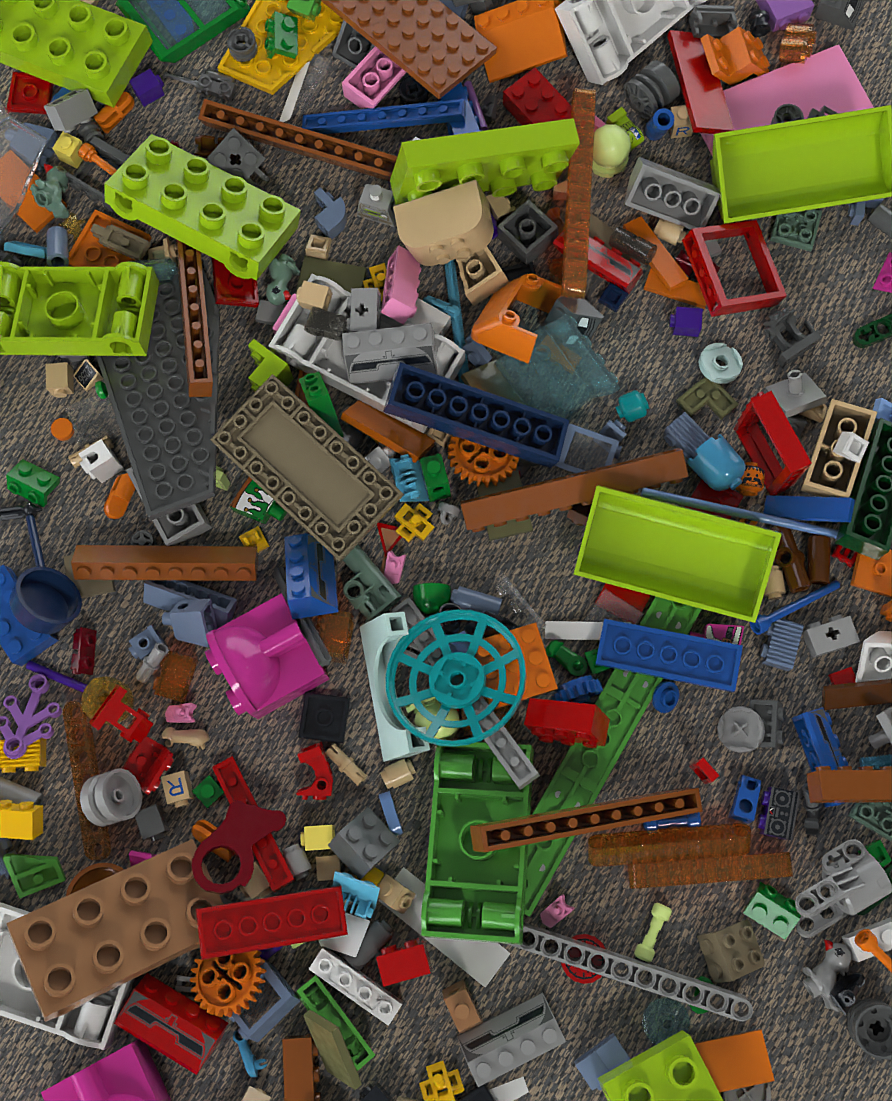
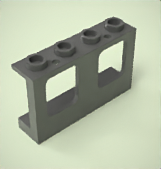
M96 136L90 141V144L96 148L98 156L117 170L130 157ZM84 161L74 175L68 172L65 174L70 182V187L75 191L85 192L89 199L94 202L100 201L107 210L114 212L111 206L105 203V189L101 193L83 182L96 165L94 162ZM137 219V220H131V221L135 222L136 224H139V223H140V220H138V219Z

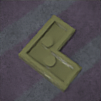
M706 377L702 378L676 400L678 405L690 417L707 404L721 420L739 405L720 384L712 382Z

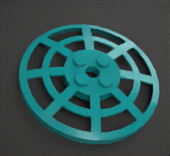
M458 609L431 615L409 629V634L403 636L394 648L387 665L385 677L388 701L394 715L401 724L414 736L425 742L450 747L479 742L502 728L514 715L521 703L527 677L526 663L521 647L506 626L484 613ZM453 620H472L478 622L474 635L452 634L445 636L440 623ZM488 625L502 634L513 650L500 656L499 652L489 642L482 639L486 626ZM432 627L437 640L425 647L416 659L404 654L406 648L416 637ZM470 642L466 653H452L449 643ZM479 646L488 651L494 658V661L482 666L475 658ZM440 647L443 657L434 666L424 663L425 659ZM515 659L518 660L520 671L519 689L516 696L504 693L507 680L505 665ZM401 662L412 668L409 678L410 695L396 698L395 676L398 664ZM498 669V690L485 687L486 675ZM420 671L429 675L430 688L417 692V677ZM461 675L464 677L460 685L452 684V679L455 676ZM481 696L493 699L485 710L476 715L472 704ZM435 697L442 705L437 715L434 716L426 710L421 701ZM499 702L512 705L500 722L486 732H482L479 722L490 715ZM414 704L421 715L432 722L425 734L406 719L400 707ZM451 708H463L467 717L466 720L461 721L445 720ZM441 726L447 728L470 726L474 736L455 741L434 738Z

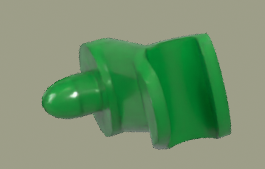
M553 640L548 644L545 650L546 654L551 658L554 657L570 674L580 676L586 672V660L563 646V642Z

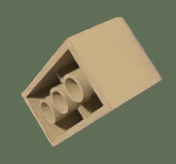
M477 180L393 207L400 240L414 259L424 266L443 265L457 258H466L470 254L479 252L487 247L493 237L494 228L488 200Z
M835 399L831 400L810 459L812 464L807 469L801 491L819 497H850L861 461L860 463L837 455L833 450L842 432H853L868 441L877 415L876 411Z

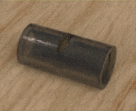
M620 226L614 230L609 240L610 247L616 248L645 265L652 261L657 251V245L637 237L636 234Z

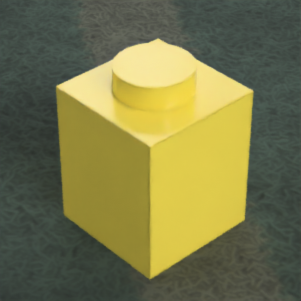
M63 131L52 148L58 159L78 169L83 161L78 156V151L83 145L82 141Z
M335 825L305 826L304 832L300 834L301 846H305V851L331 849L328 844L335 837Z

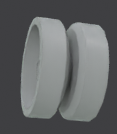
M121 768L90 777L84 783L80 793L82 811L90 822L101 827L131 819L139 812L142 805L140 784L131 772Z

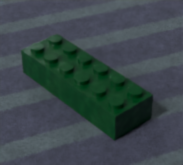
M882 418L872 427L868 439L869 444L862 457L849 497L855 500L851 522H841L835 541L838 545L875 560H879L888 553L892 543V422Z

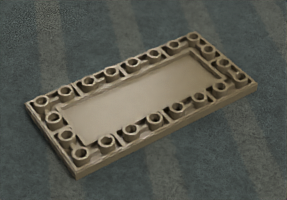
M273 374L210 439L340 562L344 560L404 495Z

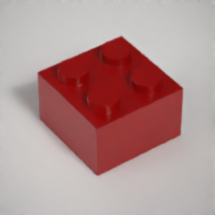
M419 938L405 941L404 947L397 948L396 944L383 947L380 950L381 953L376 956L383 987L432 972L426 942H420Z

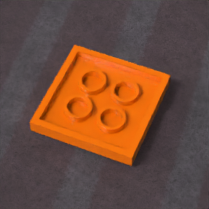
M95 209L69 252L68 266L116 267L121 262L138 263V261L98 242L99 239L94 237L90 231L94 223L103 228L112 224L149 242L152 238L149 234Z
M536 622L510 630L521 647L526 663V685L521 701L558 690ZM502 634L484 638L499 652L500 656L513 650ZM479 646L475 658L481 665L484 666L494 661L491 654ZM517 659L505 665L507 680L504 693L515 696L517 695L520 681ZM498 669L486 675L485 687L498 690ZM487 698L488 704H490L493 699ZM499 702L498 706H497L495 709H498V708H501V707H504V706H507V705H510V704H506V703H503V702Z

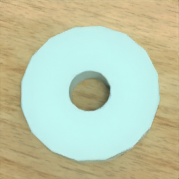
M712 343L706 346L700 354L698 361L703 375L710 381L718 384H728L734 381L739 376L743 366L742 358L738 351L733 347H727V344ZM716 360H722L726 366L718 365Z

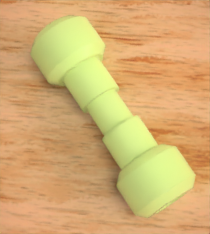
M658 902L654 903L651 910L653 918L650 922L649 931L645 935L642 944L637 945L634 952L635 957L648 963L652 962L655 955L653 948L657 940L656 937L664 921L669 920L672 913L671 908Z

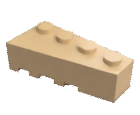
M488 247L470 254L466 258L456 259L461 280L464 284L465 295L473 306L509 283L508 278Z

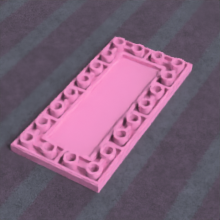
M839 44L723 90L734 131L771 125L775 111L783 104H793L799 107L803 112L804 119H807L812 108L820 111L823 106L830 108L838 114L874 108ZM700 133L713 157L714 134Z

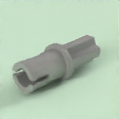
M156 643L150 654L144 657L143 664L136 674L138 681L142 683L147 682L153 672L160 668V662L169 651L166 645Z

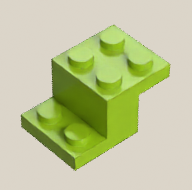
M253 339L248 347L257 368L248 378L252 385L251 389L256 392L272 374L287 387L294 379L288 363Z

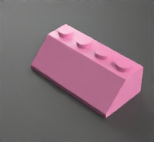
M375 46L342 82L344 97L359 108H375L406 72Z

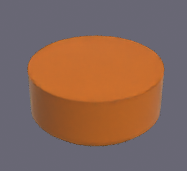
M58 418L51 425L52 435L60 441L70 439L75 431L74 425L66 418Z

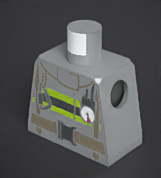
M366 184L359 200L357 216L395 227L396 219L393 207L397 205H395L393 192L381 188L379 185Z

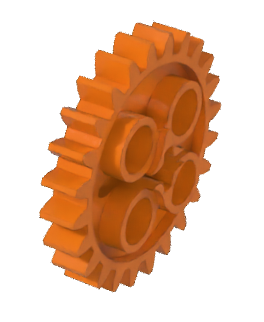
M456 436L451 437L450 444L448 445L449 452L447 458L450 459L449 466L455 467L454 474L461 472V480L467 477L469 478L468 484L470 485L473 481H476L477 487L480 486L481 482H484L486 488L489 486V482L497 486L498 479L504 483L506 476H512L519 461V457Z
M257 950L233 954L227 963L225 962L227 956L204 960L195 959L194 961L198 964V967L192 968L191 971L196 973V977L191 978L190 982L196 983L191 992L198 993L194 1000L201 1002L199 1007L207 1009V1013L215 1014L218 1017H223V1015L232 1017L233 1012L240 1015L241 1007L247 1010L250 1009L248 1001H257L254 996L255 992L262 993L258 985L266 982L260 978L261 974L267 972V970L260 968L265 963L264 959L258 958L262 952ZM215 962L221 969L228 971L227 974L242 986L241 990L234 982L228 980L229 977L214 966ZM246 968V975L241 978V973ZM212 974H215L214 980L210 983V977ZM230 988L231 993L229 997L226 999V992Z

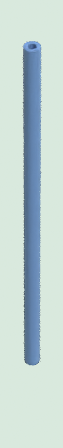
M644 487L641 492V496L835 539L839 531Z

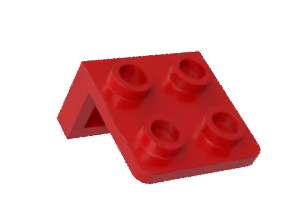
M146 736L141 743L138 742L122 769L131 772L139 782L141 790L149 795L151 791H156L160 785V776L163 771H167L171 767L174 760L172 758L173 753L166 746Z

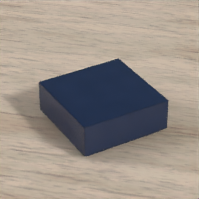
M610 283L598 302L617 312L627 298L628 293Z

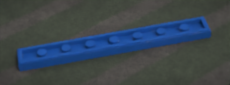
M465 99L309 114L303 115L301 128L321 134H333L465 121L466 102Z

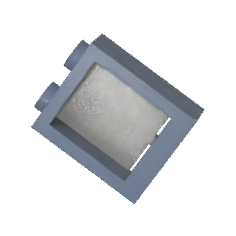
M569 423L560 460L554 466L578 473L611 465L613 458L618 459L622 446L618 445L620 441Z
M266 960L260 966V968L267 970L266 973L260 975V978L266 982L258 985L262 993L255 992L254 996L257 1001L249 1000L250 1009L247 1010L241 1007L240 1015L233 1012L232 1017H228L239 1025L238 1032L245 1040L250 1039L255 1042H259L301 1001L277 968Z

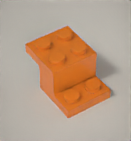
M737 27L720 39L713 38L709 34L700 38L712 75L730 86L736 85L753 73L761 76L769 72V61L762 52L764 48L763 43L759 37H754L750 31Z

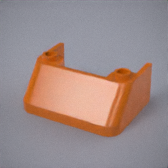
M533 273L525 274L510 281L493 293L472 327L471 338L479 344L529 364L538 335L518 327L520 317L514 311H511V308L517 300L550 313L556 300L563 295L565 287Z

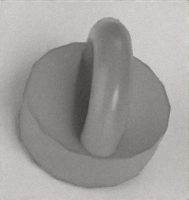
M444 502L439 503L437 509L441 513L440 521L444 525L450 524L453 517L458 518L460 513L458 507Z

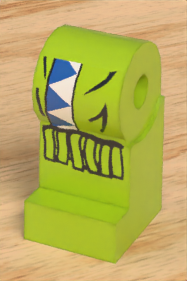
M620 107L607 117L606 124H616L625 129L630 137L632 151L644 142V135L626 116L627 112L623 107Z

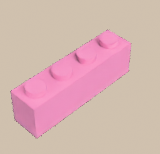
M398 246L388 259L381 313L404 325L408 318H412L417 310L415 304L419 295L417 293V288L420 284L418 278L422 268L411 253L401 246Z

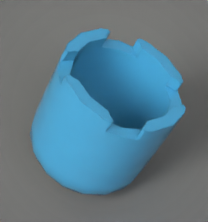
M721 434L718 435L716 440L711 437L695 450L698 455L694 459H688L687 464L715 491H725L729 488L734 490L742 483L741 478L746 469L745 462Z

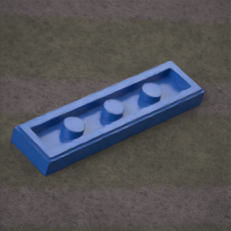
M767 495L763 514L791 520L851 522L855 500L853 498Z

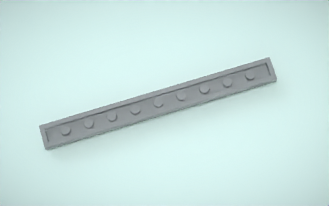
M410 597L391 610L392 613L405 612L408 630L425 619ZM432 627L413 640L420 652L437 640ZM440 647L426 658L431 666H434L443 657ZM461 675L455 676L452 679V684L460 685L464 677ZM482 696L472 704L476 715L489 706ZM492 712L479 722L482 732L484 733L491 729L500 720ZM504 726L493 735L484 739L520 790L540 776Z

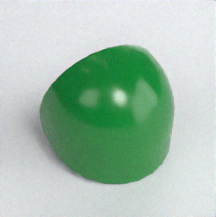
M421 583L413 586L414 604L424 614H437L442 605L450 603L451 586L447 584Z

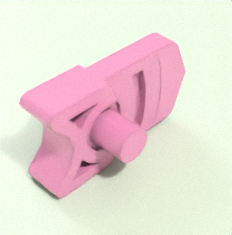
M393 551L388 552L384 575L391 584L400 582L406 554L396 556Z
M185 703L168 706L165 712L166 721L169 723L195 722L193 711L197 705Z
M562 894L540 913L542 923L552 928L575 908L566 904L565 895Z

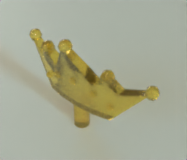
M70 213V216L65 218L66 220L61 224L59 223L58 226L70 229L67 232L74 235L73 243H75V240L82 232L80 224L86 223L85 219L78 220L76 214Z

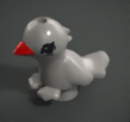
M824 940L825 958L822 963L812 970L808 967H803L802 971L807 979L803 980V984L812 998L820 995L825 1002L826 1008L840 1012V1008L834 1005L829 994L836 983L837 972L840 971V974L845 976V972L849 971L851 952L842 943Z

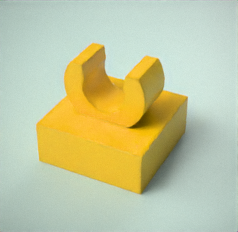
M259 526L239 536L244 546H257L258 553L270 547Z

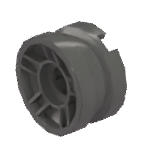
M240 27L241 29L237 30L234 28L227 35L228 39L226 40L230 54L237 61H250L258 51L255 35L247 27Z
M783 104L775 111L771 124L784 123L785 120L787 122L804 119L803 112L796 105Z

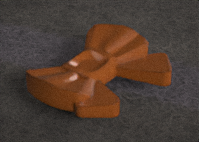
M554 207L545 214L558 226L559 236L568 226L564 224L560 216V208Z

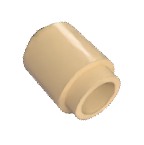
M662 218L659 219L654 230L659 239L674 246L677 243L682 244V239L687 234L684 231V226Z
M772 566L764 597H768V600H777L782 598V595L786 593L783 571H780L779 566Z
M404 758L385 767V770L380 772L387 789L392 787L395 789L413 780V774L416 773L411 761L406 762Z

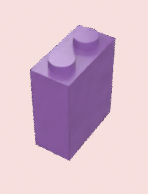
M756 0L760 10H765L769 13L770 19L768 24H770L772 32L785 30L797 22L803 23L807 21L814 8L812 0Z

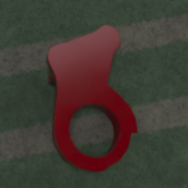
M238 800L232 802L222 824L199 845L194 853L191 867L194 879L198 885L205 891L215 894L232 892L240 885L246 887L254 871L252 845L268 834L282 830L287 820L285 814L280 810H267ZM214 849H229L239 858L240 871L229 883H213L203 874V860Z

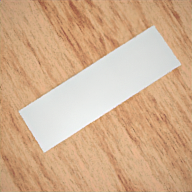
M403 867L395 880L416 894L411 906L404 914H401L379 899L378 901L421 935V909L425 884ZM424 937L484 987L488 985L511 954L498 943Z

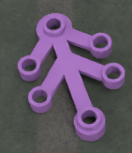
M36 674L29 680V687L32 693L23 714L19 708L20 703L15 696H8L3 701L4 706L11 712L18 725L14 735L10 729V720L6 716H0V724L6 721L4 726H0V731L6 740L3 751L10 759H17L23 756L27 751V746L40 738H51L54 734V729L49 723L41 724L38 730L27 736L26 733L28 729L49 717L57 718L62 713V708L59 704L52 702L45 709L34 715L41 695L46 693L50 686L49 681L42 674ZM11 701H15L13 705L8 706ZM57 708L55 712L51 713L52 709ZM49 728L47 733H43L45 729Z

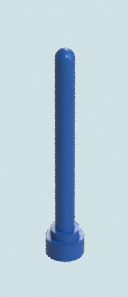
M834 580L768 615L758 614L756 623L749 622L751 629L757 635L768 631L771 623L839 589L840 582Z

